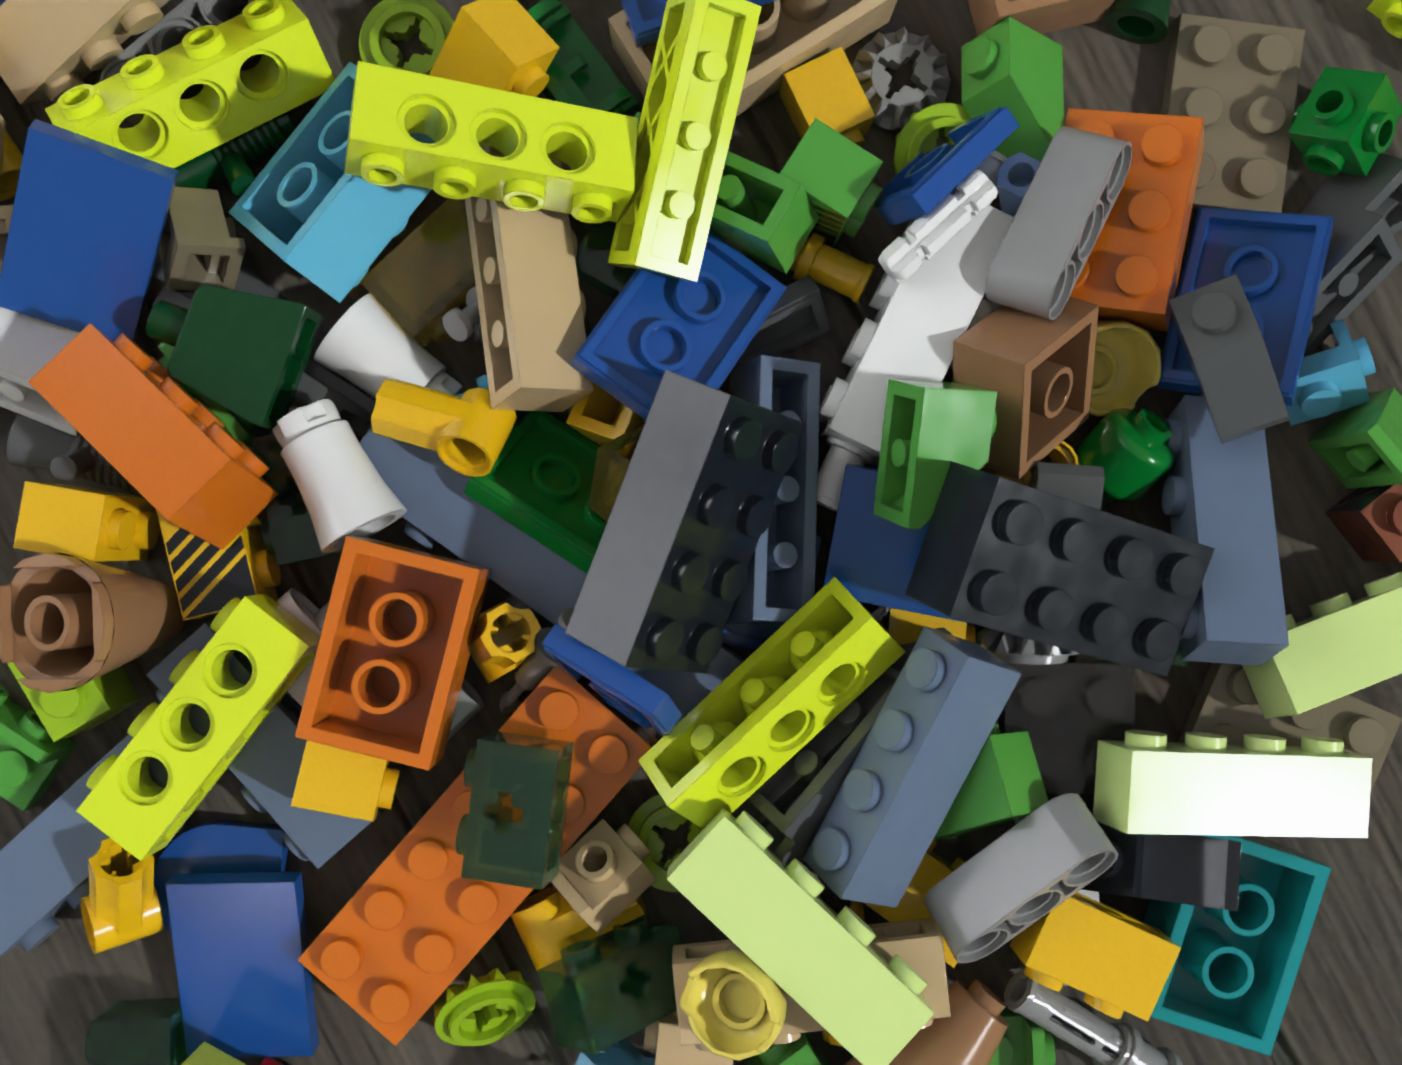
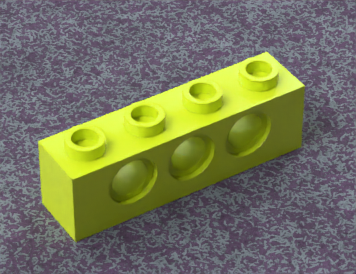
M254 0L245 6L242 14L217 26L205 25L193 29L183 37L182 43L157 55L146 54L129 60L123 65L120 73L95 85L82 84L67 90L59 97L57 103L45 108V111L54 126L174 169L324 94L335 78L308 18L292 0ZM262 54L259 63L255 67L240 71L246 59L253 55ZM194 84H204L200 93L195 97L180 99L182 93L188 87ZM145 114L137 125L130 128H119L121 122L128 116Z
M358 61L351 104L344 174L361 176L365 181L377 186L393 187L405 184L433 189L437 194L450 199L478 197L500 201L517 211L531 212L544 209L567 213L585 223L617 222L635 189L638 118ZM422 133L432 138L436 143H422L412 138L409 134ZM480 146L493 147L499 150L505 157L492 156L486 153ZM550 159L563 161L571 170L557 167Z
M834 577L679 721L669 735H664L649 749L638 762L666 805L704 829L723 807L732 814L906 651L842 583Z
M267 594L244 596L242 600L235 597L219 611L210 626L216 632L201 652L197 649L193 650L180 661L169 677V681L174 684L171 691L160 705L157 702L151 703L135 718L127 731L133 737L119 757L113 754L105 759L86 782V786L92 791L76 812L139 861L144 860L168 845L316 655L320 636ZM236 650L245 654L251 662L252 674L246 685L235 680L230 672V659ZM193 704L201 706L209 716L210 728L206 736L198 734L191 727L189 712ZM152 757L160 760L167 769L168 781L166 787L157 785L150 777L148 768Z

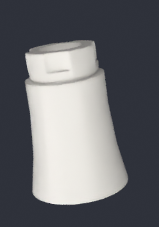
M373 293L364 295L345 312L328 332L314 355L315 362L344 377L374 399H376V394L385 379H398L450 395H458L463 389V386L458 381L445 373L446 366L425 350L392 317Z
M322 399L299 407L277 421L278 424L272 429L273 433L283 448L281 456L297 484L311 517L323 554L343 549L346 536L369 537L394 523L407 512L405 506L384 482L370 461L348 421L341 419L332 400Z

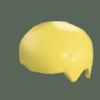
M1098 320L1090 414L1101 417L1105 416L1112 409L1126 408L1133 410L1135 403L1147 389L1157 386L1161 378V349L1148 330L1123 320Z
M737 948L715 952L700 961L687 973L689 978L681 995L679 1006L688 1016V1022L693 1034L712 1054L740 1061L768 1050L783 1028L787 1011V1000L784 990L741 949Z

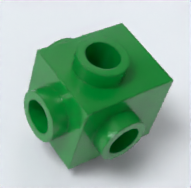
M1325 66L1307 100L1296 109L1292 118L1293 124L1288 133L1299 151L1304 165L1310 170L1325 176H1336L1341 172L1366 177L1379 153L1385 152L1390 146L1395 135L1396 123L1402 114V107L1387 73Z

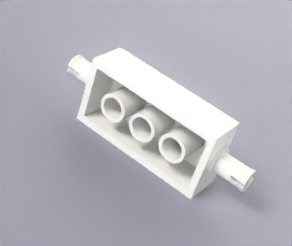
M994 150L975 169L982 171L993 182L998 191L997 174L1001 165L1008 158ZM990 203L977 216L971 215L972 220L934 256L929 260L923 258L924 264L905 282L898 283L886 272L884 273L869 303V306L879 311L874 321L865 318L861 327L856 330L841 361L850 366L851 369L845 381L838 377L835 379L819 405V422L824 423L819 432V439L831 447L818 471L817 504L837 513L847 463L864 466L865 463L876 467L879 466L888 379L942 382L953 360V341L967 331L985 294L989 269L1014 218L1013 216L992 207V203ZM918 218L910 220L906 229L910 225H912Z

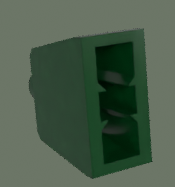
M200 285L194 294L189 310L164 300L157 302L149 314L146 333L149 338L174 347L167 366V373L247 421L261 427L273 429L278 424L277 421L289 412L324 316L298 302L215 286Z

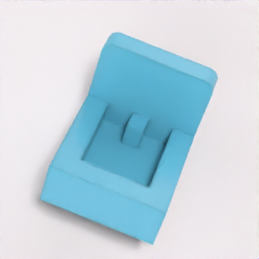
M1343 319L1329 323L1334 348L1303 358L1293 406L1285 405L1289 415L1290 426L1370 402L1365 376L1376 373L1373 357L1364 337L1352 340Z

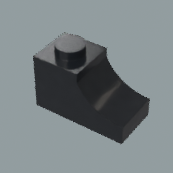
M1099 824L1118 852V858L1108 870L1081 890L1238 911L1241 842L1191 835L1126 834L1108 825Z

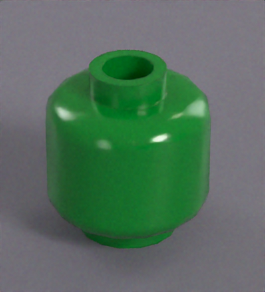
M1126 408L1112 409L1089 432L1076 449L1079 465L1104 467L1105 481L1102 500L1109 503L1116 502L1117 500L1123 502L1138 501L1171 469L1175 461L1174 451L1167 441L1172 435L1170 427L1160 416L1148 409H1142L1139 413Z

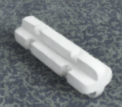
M974 169L952 190L953 194L949 193L927 215L919 217L906 229L907 231L904 232V239L898 236L882 251L878 261L892 279L898 283L905 282L924 264L923 258L929 260L972 220L971 215L977 216L997 197L998 191L993 182L982 171Z

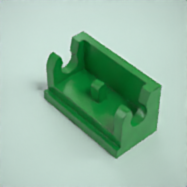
M542 0L527 11L560 47L546 71L550 78L542 93L547 99L627 116L639 108L638 101L625 88L573 19L564 3L561 4L559 0Z

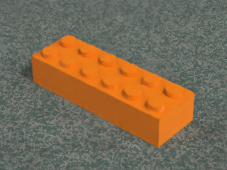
M553 668L298 958V961L393 1045L396 1046L544 878L545 874L540 868L549 860L555 863L565 854L641 767L638 760L656 744L657 739L644 727L599 699L601 695L589 686L591 681L585 676L581 675L579 680L576 681L562 668Z

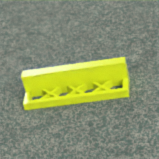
M667 0L637 130L635 189L631 199L616 222L607 263L623 268L645 269L685 281H698L762 6L746 0Z

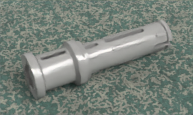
M1024 970L1016 973L1006 986L1004 1003L1008 1005L1007 1008L1021 1014L1060 1040L1067 1042L1093 1059L1094 1065H1183L1180 1056L1167 1047L1155 1048L1143 1041L1140 1032L1130 1024L1124 1022L1108 1023L1060 992L1046 988L1033 981L1023 973Z

